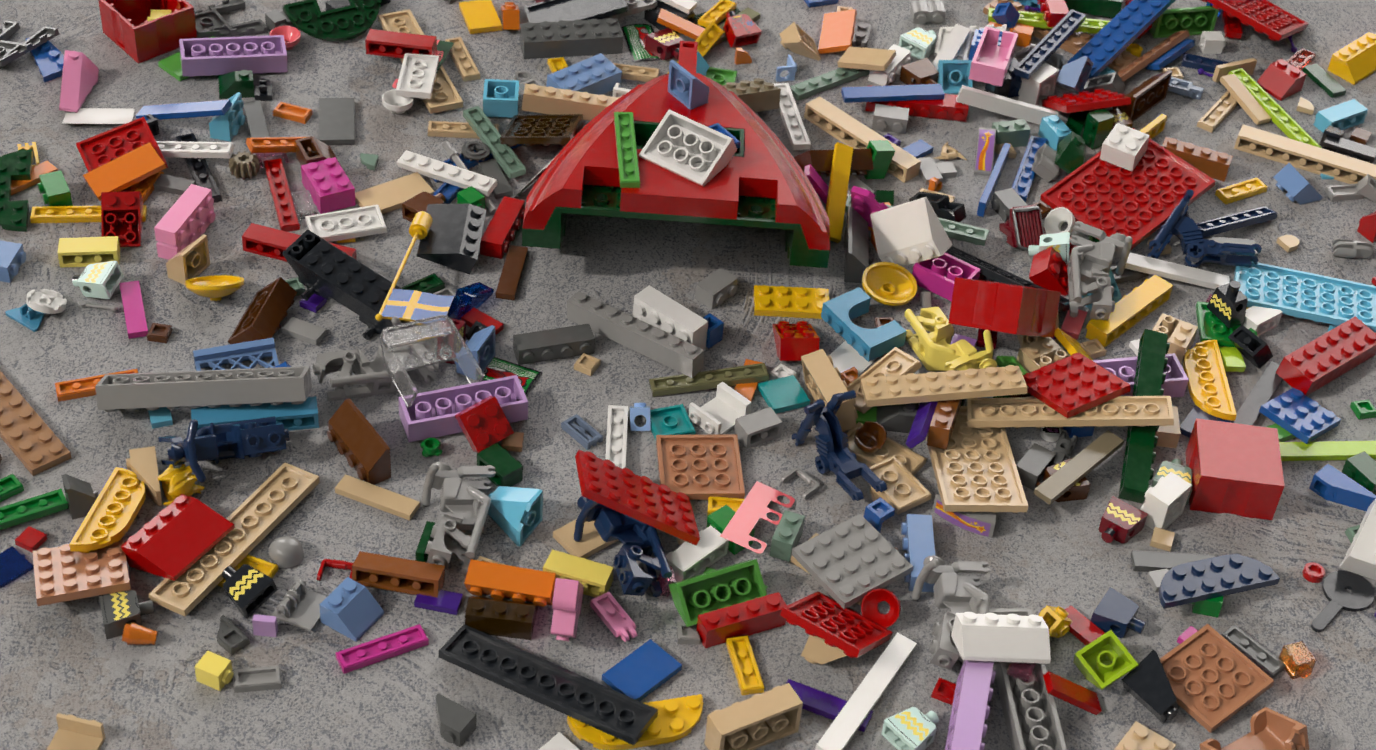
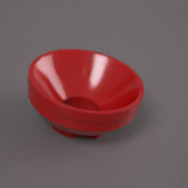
M875 589L864 596L861 603V613L864 617L888 628L898 620L901 613V604L898 597L890 590ZM881 601H886L890 606V611L887 614H882L879 611L878 606Z

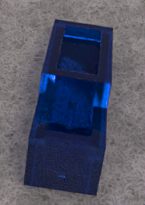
M480 282L457 289L446 317L461 320V317L472 308L477 309L493 294L494 289Z

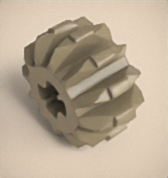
M246 151L232 154L228 163L231 175L236 178L241 177L243 180L257 176L260 168L257 155H253L251 152L246 153Z

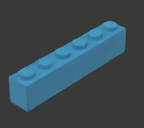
M316 396L308 397L302 404L283 402L281 405L262 403L259 406L242 404L238 407H230L227 404L217 408L204 406L191 409L192 420L198 421L197 430L203 426H209L210 423L216 425L273 416L276 418V423L282 422L284 429H288V431L319 428Z

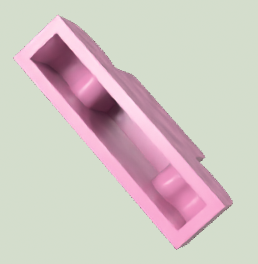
M556 578L550 633L556 636V640L569 641L570 638H576L584 586L577 580Z

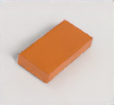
M280 102L273 110V116L303 124H306L313 115L312 109L285 102Z

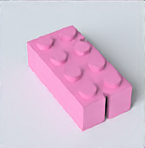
M985 27L971 63L969 79L1002 87L1015 52L1018 34L1003 31L1001 44L997 46L1000 30Z
M191 184L157 223L154 231L156 241H158L156 243L158 257L167 260L171 259L204 234L206 228L214 222L216 215L213 208L214 198H212L211 189Z

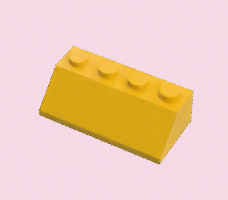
M1368 32L1332 54L1327 70L1353 85L1376 72V34Z

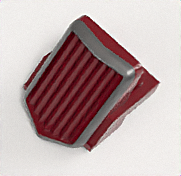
M1038 205L1012 207L1009 220L1006 223L999 224V230L1007 236L1006 242L1013 248L1019 247L1027 251L1029 245H1039L1040 236L1046 234L1043 227L1041 210Z

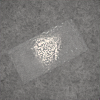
M309 190L291 193L299 220L305 219V216L317 215V210Z

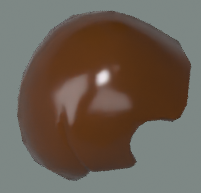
M866 421L854 434L855 444L865 453L878 452L887 439V432L884 427L873 421Z

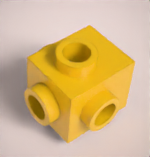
M1047 605L1038 615L1043 617L1049 628V638L1063 637L1069 631V625L1073 622L1067 617L1068 612L1060 606L1053 607Z

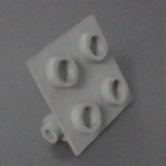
M299 579L294 582L271 616H276L278 620L312 631L320 619L319 604L326 596L307 590V583L303 579Z

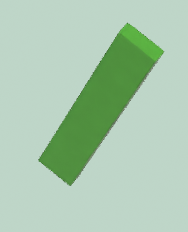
M614 112L620 188H640L633 112Z

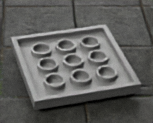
M861 514L792 549V556L843 609L862 600L868 592L875 589H883L913 571V566Z

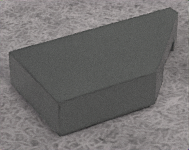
M224 615L221 616L217 643L232 656L250 644V641Z

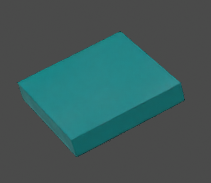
M794 375L758 383L757 389L767 405L776 414L810 405V399Z
M683 404L650 410L651 431L655 440L656 435L696 434V430Z

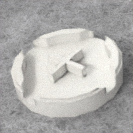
M34 289L27 293L26 304L35 311L56 314L63 312L66 308V298L63 299V295L54 290L40 289V292H35Z

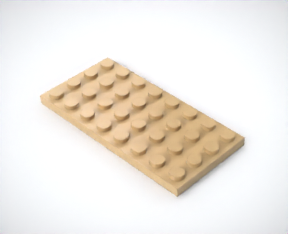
M961 406L947 450L928 446L944 511L1027 512L1028 503L1005 427L967 428V406Z

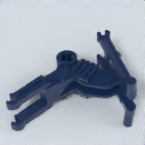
M1189 189L1164 225L1160 227L1161 230L1155 239L1149 243L1151 252L1147 255V257L1158 259L1166 245L1171 242L1172 236L1175 235L1180 240L1183 255H1186L1185 266L1199 269L1202 263L1212 262L1219 263L1220 265L1251 268V261L1255 265L1258 264V258L1254 256L1255 250L1261 253L1262 248L1259 244H1222L1214 240L1203 239L1201 229L1188 214V204L1194 194V191Z
M852 390L834 394L826 407L822 399L804 407L807 415L801 422L798 432L792 434V440L796 439V446L804 444L809 432L812 431L811 428L816 426L815 430L819 432V435L815 436L817 439V452L819 453V456L815 458L817 470L820 474L833 471L837 476L836 482L853 501H859L864 499L863 493L850 479L862 476L876 492L886 491L887 485L865 463H859L855 453L849 451L848 435L842 432L839 420L836 417V413L843 401L856 398V393Z

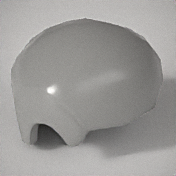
M283 536L271 543L269 556L271 561H275L279 568H292L299 565L303 560L304 551L298 539L291 536Z

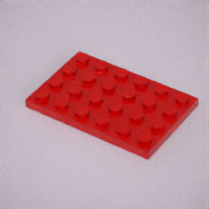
M578 450L575 459L583 497L693 545L698 544L700 536L691 502L686 494L682 492L676 493L664 484L658 485L646 476L640 477L628 468L622 469L615 466L610 460L597 458L592 452Z

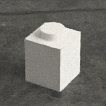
M1202 31L1199 46L1203 54H1221L1223 47L1226 46V39L1221 31Z

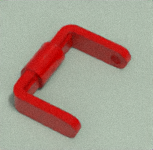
M324 559L321 562L317 580L321 581L326 566L351 570L349 578L352 579L353 563L336 559Z

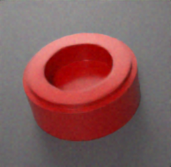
M1310 562L1304 566L1302 575L1309 582L1319 583L1325 576V569L1318 563Z

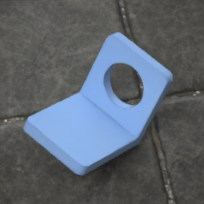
M791 54L787 57V66L777 67V82L795 80L797 64L793 61ZM787 70L789 74L786 77H781V72Z
M645 402L634 403V406H630L631 431L651 430L650 406H646ZM638 415H643L646 418V424L642 427L637 426L634 422L635 417Z

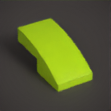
M1219 347L1225 372L1245 371V362L1236 347Z

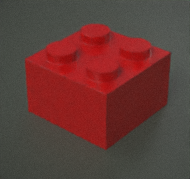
M489 396L454 415L473 452L479 453L514 433L495 396Z

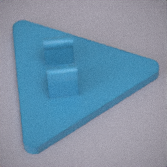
M27 304L5 312L6 316L33 332L38 331L46 314L31 309Z

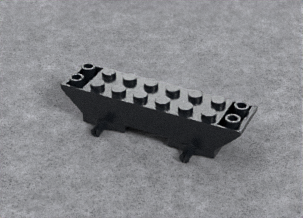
M306 230L283 251V256L297 274L298 281L308 288L301 295L303 299L308 301L314 294L320 295L328 301L333 298L358 314L359 320L368 326L369 329L362 334L366 340H369L375 333L383 335L390 340L394 328L391 319L377 321L375 315L380 312L392 285L391 281L310 230ZM396 285L394 289H402V288H400L399 286ZM400 320L402 328L405 330V332L410 330L416 324L414 322Z

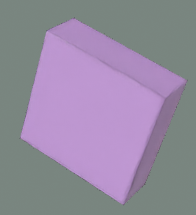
M256 614L253 616L254 635L277 636L276 616Z

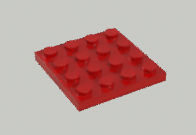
M1103 88L1095 89L1094 92L1079 91V94L1076 95L1064 93L1062 97L1049 95L1047 99H1042V106L1064 113L1131 104V97Z
M144 117L75 143L88 172L149 142L164 162L166 168H168L165 158Z
M1079 352L1023 375L1027 385V392L1067 419L1124 395L1131 390L1129 383Z
M819 591L783 607L780 616L784 617L789 624L802 627L807 634L820 637L827 645L838 647L843 650L845 655L851 658H858L889 641L893 633L850 608L843 609L835 600Z

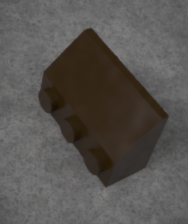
M471 596L468 599L465 611V625L492 636L531 640L538 605L528 602Z

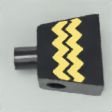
M1235 280L1217 287L1207 304V308L1229 329L1244 324L1248 301L1247 297L1239 290L1241 284Z
M247 564L242 565L237 571L232 566H228L222 572V577L226 579L222 586L227 596L246 619L278 590L271 577Z

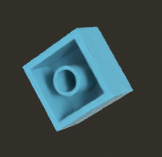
M485 79L483 93L484 114L488 117L513 118L514 115H518L519 80Z

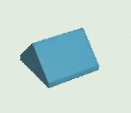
M939 60L937 83L942 85L945 94H958L962 85L973 88L972 80L969 79L972 60Z

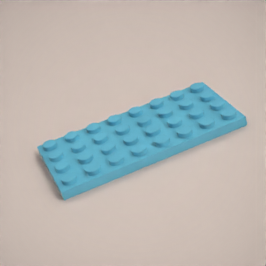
M1251 261V268L1235 266L1234 280L1241 284L1239 290L1248 299L1247 307L1258 306L1278 309L1284 315L1309 319L1314 322L1328 323L1334 326H1339L1356 316L1376 333V286L1259 262L1255 265L1253 261Z

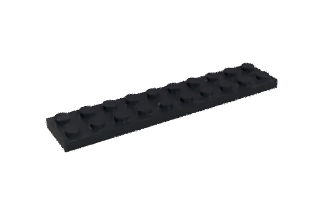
M465 624L438 651L439 658L632 745L637 743L658 716V709Z

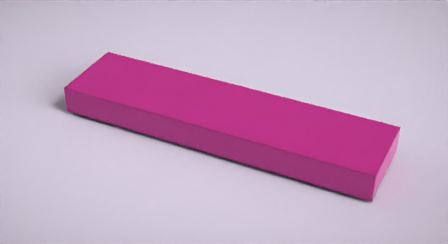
M139 280L119 283L128 338L147 336L148 328Z
M421 624L336 652L335 656L343 674L427 646L429 645V639Z

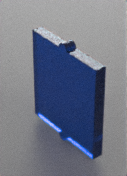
M13 546L0 553V589L34 569V566L26 559L25 554H20Z

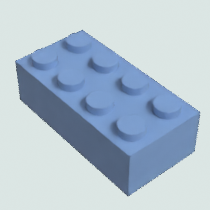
M600 53L547 75L546 87L603 95L612 91L616 83L621 84L622 71Z

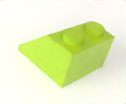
M1109 630L1074 654L1073 662L1083 676L1101 690L1139 665L1112 630Z

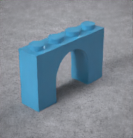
M858 287L824 302L821 317L859 355L869 362L890 352L895 347L900 348L904 346L907 331L895 320L873 329L855 325L851 320L869 312L871 300Z

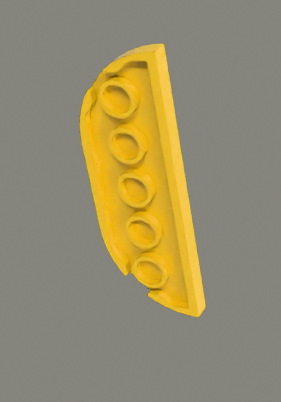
M1217 340L1198 342L1195 347L1187 350L1183 361V369L1189 379L1187 385L1190 397L1194 404L1204 412L1217 418L1235 421L1237 414Z
M115 467L70 542V551L89 553L92 550L120 541L127 533L146 498L145 484L137 478L134 472Z
M702 694L644 703L658 709V716L635 745L629 744L570 716H567V723L579 740L584 739L593 744L594 748L601 750H627L670 743L680 740L692 732V728L700 721L702 716L703 698Z

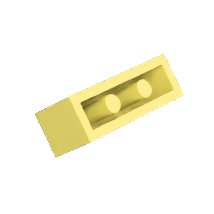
M118 236L59 238L58 259L60 268L86 267L89 264L117 261L119 264L120 245Z
M553 549L543 566V571L556 573L557 578L579 581L584 586L583 594L595 598L607 593L613 582L614 567Z

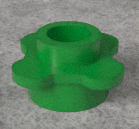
M427 438L420 444L421 448H423L422 455L424 457L440 456L442 454L440 449L441 442L436 438Z

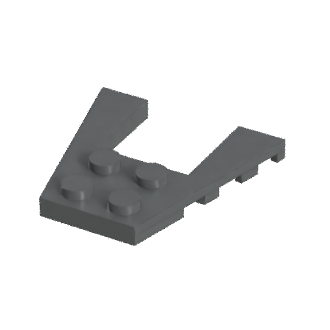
M223 0L220 5L215 6L213 4L205 11L200 9L194 12L198 38L268 33V27L261 19L229 25L220 15L221 13L245 9L246 3L244 0Z
M4 21V27H0V67L6 66L8 63L59 35L58 29L44 26L24 43H16L5 40L20 29L19 23Z

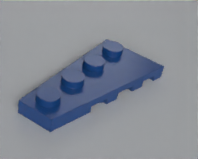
M50 41L30 51L44 83L62 76L64 55Z

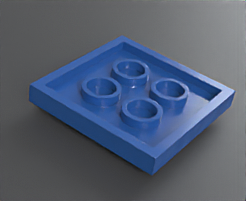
M1295 388L1261 405L1259 410L1260 413L1306 444L1337 427L1341 421L1332 411L1325 409L1317 401L1310 399L1302 391Z

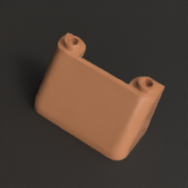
M1267 707L1257 711L1251 717V732L1229 745L1221 748L1220 743L1212 738L1200 743V750H1309L1307 726Z

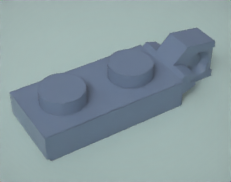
M1171 77L1168 91L1200 100L1204 88L1194 86L1193 82Z

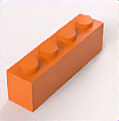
M470 559L464 584L467 591L475 596L486 594L495 599L510 598L517 602L529 601L538 606L545 607L546 604L553 605L557 575L552 572Z

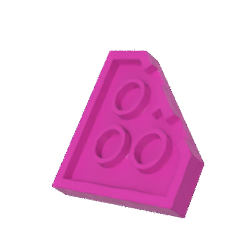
M853 185L851 189V207L873 229L870 215L889 207L884 203H878L871 191Z

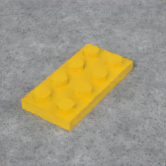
M754 285V316L822 319V307L824 302L829 301V289Z

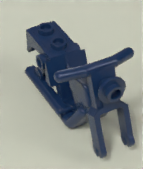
M275 416L216 425L210 423L209 426H203L198 430V421L193 419L189 423L187 437L184 441L179 436L158 437L159 442L171 443V448H167L169 459L161 460L162 465L173 464V466L189 462V466L200 483L206 481V476L198 461L215 460V463L218 464L221 459H245L244 456L249 458L259 457L262 453L287 449L286 442L290 441L288 429H284L282 422L276 423Z
M581 496L577 501L581 512L576 520L574 540L580 542L582 540L584 523L594 521V526L604 542L618 539L623 543L620 551L614 557L613 566L615 567L624 595L644 596L650 586L653 597H659L662 594V589L659 581H657L658 577L655 570H660L662 578H671L672 572L656 528ZM636 561H640L642 563L644 571H642V569L638 566Z

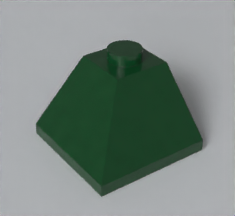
M253 70L233 71L218 76L219 99H229L237 92L241 93L242 98L255 97Z
M1073 131L1058 143L1055 164L1068 174L1086 162L1085 141Z

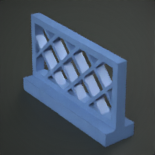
M274 338L193 351L196 371H201L200 368L212 367V370H226L221 366L229 363L233 365L230 369H236L237 367L240 369H251L257 364L265 368H274L273 365H279ZM265 357H273L269 364L261 360ZM247 360L253 361V363L249 367L241 364V362Z

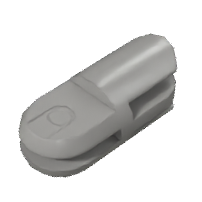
M1334 239L1333 254L1334 257L1364 259L1373 254V246L1366 241Z

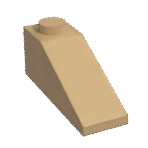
M155 446L129 449L130 458L126 459L127 470L134 472L137 478L144 482L146 494L156 505L163 506L160 481L157 479L159 472Z

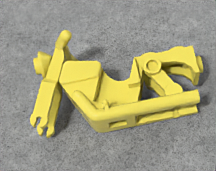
M939 306L922 308L920 316H915L911 309L905 311L904 316L917 333L913 334L910 329L906 330V340L926 370L948 371L997 367V362L992 359L994 347L990 330L987 329L983 332L986 350L977 352V349L965 339L950 345L951 337L954 335V328L952 324L948 323L949 320Z

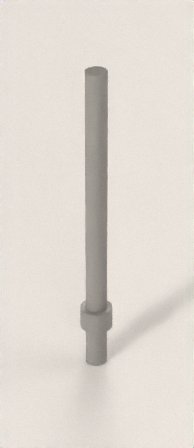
M444 141L442 146L446 150L449 159L454 161L457 167L468 170L460 159L457 150L452 148L448 141ZM485 196V206L493 215L497 209L488 196Z

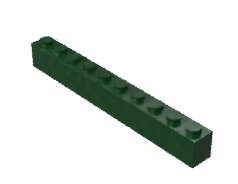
M1149 329L1144 330L1139 342L1132 396H1163L1164 389L1161 388V385L1164 384L1166 373H1163V369L1166 368L1168 362L1165 354L1168 353L1170 343L1167 342L1168 334ZM1128 426L1118 498L1143 504L1146 491L1152 487V485H1149V480H1152L1154 468H1151V464L1154 463L1156 452H1153V448L1157 445L1158 436L1155 433L1158 431L1159 426Z

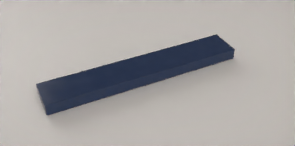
M1263 206L1196 224L1201 229L1202 237L1204 238L1277 219L1278 213Z

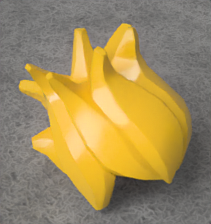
M170 464L157 477L161 481L165 497L169 501L163 503V505H170L181 494L190 497L193 493L201 494L200 490H203L204 487L194 484L197 478L192 474L193 471L190 466L186 467L185 464H182L180 468H174L173 464Z

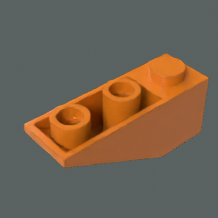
M505 2V5H501L503 30H520V10L518 5H515V2Z

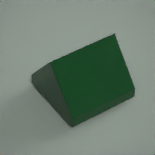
M875 191L874 199L878 203L889 202L891 206L894 205V191Z

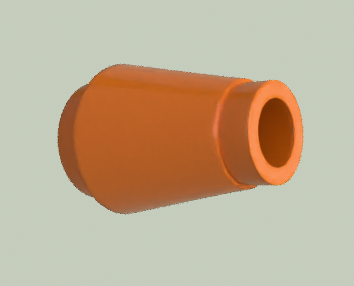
M133 622L131 624L126 623L122 641L127 642V645H155L158 631H153Z

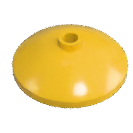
M874 263L865 269L862 276V286L866 293L872 299L884 305L900 306L907 304L913 300L917 292V282L914 276L907 269L895 263Z
M232 275L201 276L185 281V287L199 296L209 297L211 301L222 300V297L233 294L244 285V278Z

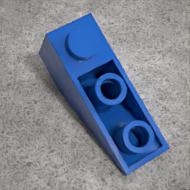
M1327 464L1314 474L1309 487L1310 490L1325 500L1367 511L1368 507L1376 499L1375 494L1330 464Z

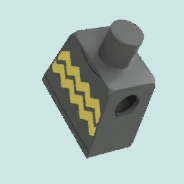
M134 590L99 595L106 639L123 635L126 623L131 624L133 622L142 626L141 616L154 613L152 600L138 602L137 593Z

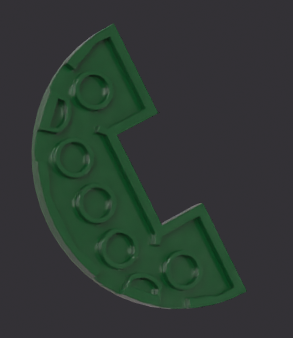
M303 0L285 4L283 9L290 21L302 32L320 40L336 42L350 40L365 33L378 16L381 0H349L350 6L321 12L317 0Z
M21 149L0 156V226L5 230L27 232L28 200L10 201L12 180H31L32 149Z

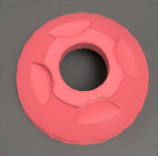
M279 26L270 31V35H284L286 50H291L300 42L301 34L295 27Z

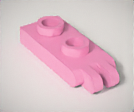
M610 592L590 600L592 609L616 638L621 637L626 642L630 640V637L632 639L637 637L634 621Z

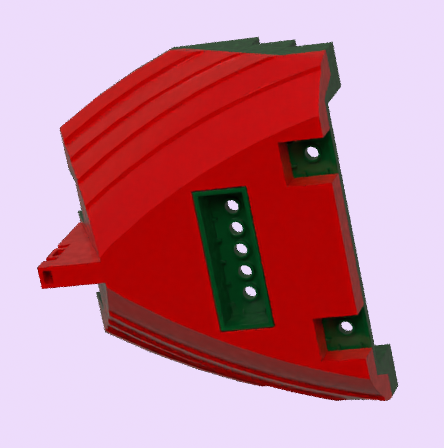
M680 41L678 64L709 87L708 103L691 110L668 92V73L654 78L643 85H637L606 107L566 144L534 182L532 190L526 198L522 226V246L560 249L563 236H565L567 214L783 229L785 230V252H787L789 265L828 268L830 227L829 217L816 191L780 139L733 91H728L714 80L696 73L698 42ZM669 109L707 127L719 123L741 142L740 148L737 149L728 165L704 186L698 185L639 157L640 152ZM614 112H633L640 188H620Z

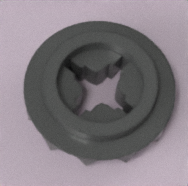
M472 141L464 144L461 152L464 155V159H469L470 162L473 160L478 162L479 160L485 161V158L489 157L490 148L483 142Z

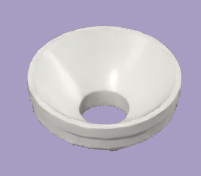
M396 89L386 91L382 95V104L391 113L403 114L413 105L414 97L404 98L396 96Z
M1064 207L1053 209L1045 218V233L1070 232L1071 234L1075 224L1073 213ZM1064 222H1067V229L1061 231V225Z

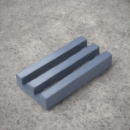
M577 414L561 423V428L586 450H589L591 445L594 447L597 445V442L601 443L603 441V436Z

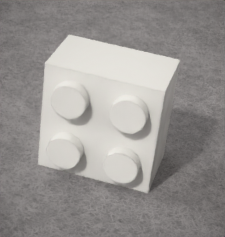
M1044 63L1029 79L1021 78L1022 84L1018 92V101L1041 106L1042 99H1047V96L1054 95L1059 69Z
M1117 123L1102 144L1100 159L1133 171L1147 151L1150 135Z
M1172 472L1166 477H1161L1154 487H1150L1144 495L1146 500L1140 510L1148 514L1145 525L1154 530V527L1165 530L1183 514L1192 485Z

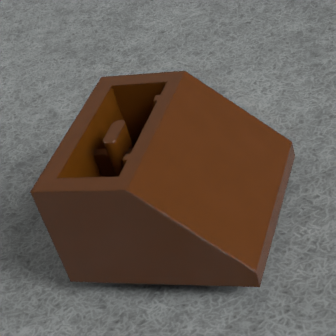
M313 136L295 140L296 158L300 165L336 157L330 146Z

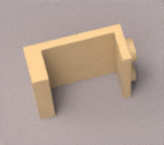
M57 714L58 730L47 750H99L106 738L103 723H99L96 720L77 718L74 715Z

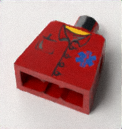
M734 11L726 14L727 19L723 31L731 48L758 43L762 31L747 14L736 15Z

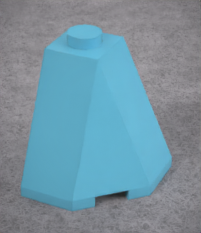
M499 486L494 492L489 494L491 504L488 515L517 546H521L542 521L543 490Z

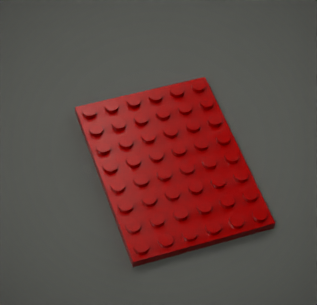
M1149 138L1147 151L1133 171L1101 160L1100 151L1041 194L1040 200L1053 209L1058 207L1067 208L1073 213L1075 222L1081 221L1084 224L1101 229L1108 237L1115 233L1124 234L1126 237L1131 236L1133 239L1132 250L1164 225L1187 190L1191 189L1194 191L1188 204L1189 206L1214 187L1216 181Z

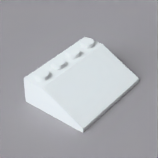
M669 109L640 152L639 157L698 185L704 186L728 165L737 148L733 138Z
M927 197L874 212L870 215L878 256L882 262L895 263L903 267L942 256L953 245Z

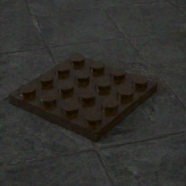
M583 114L514 115L501 135L500 143L506 144V146H516L517 144H523L524 146H533L534 144H541V146H550L551 144L566 146L579 130L583 122Z

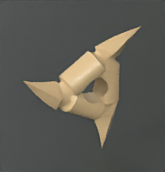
M948 142L943 145L941 155L934 158L952 160L959 157L967 160L961 153H958V150L949 146Z

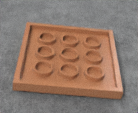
M737 434L656 435L660 484L668 486L676 493L682 492L686 494L690 500L708 499V497L744 499L745 490Z
M123 537L118 542L92 550L89 553L70 551L69 544L33 551L37 605L42 606L131 590L126 555L121 548V545L124 544Z
M1209 624L1160 658L1178 705L1210 733L1274 684V680Z

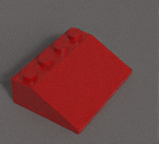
M181 494L170 505L161 510L150 522H147L136 534L129 537L121 545V548L126 555L130 567L176 581L228 535L235 526L197 498Z

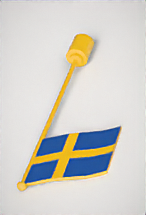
M421 211L414 216L409 227V233L413 239L380 312L375 315L377 321L392 319L394 316H397L399 320L425 325H443L454 296L394 289L416 240L424 239L433 223L432 216L427 212Z

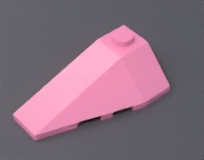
M65 50L59 110L77 113L85 102L87 95L91 93L93 86L98 82L99 68L82 52Z

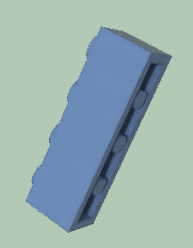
M907 514L906 521L901 524V535H905V538L902 540V550L906 551L903 557L913 566V571L904 577V581L908 582L909 591L914 589L915 581L924 566V559L935 555L932 515ZM924 582L922 592H934L933 587L935 584Z

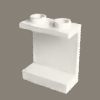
M721 382L717 385L716 397L702 407L697 406L693 402L689 404L688 416L693 423L704 429L708 434L724 435L735 427V420L751 413L752 402L724 382Z

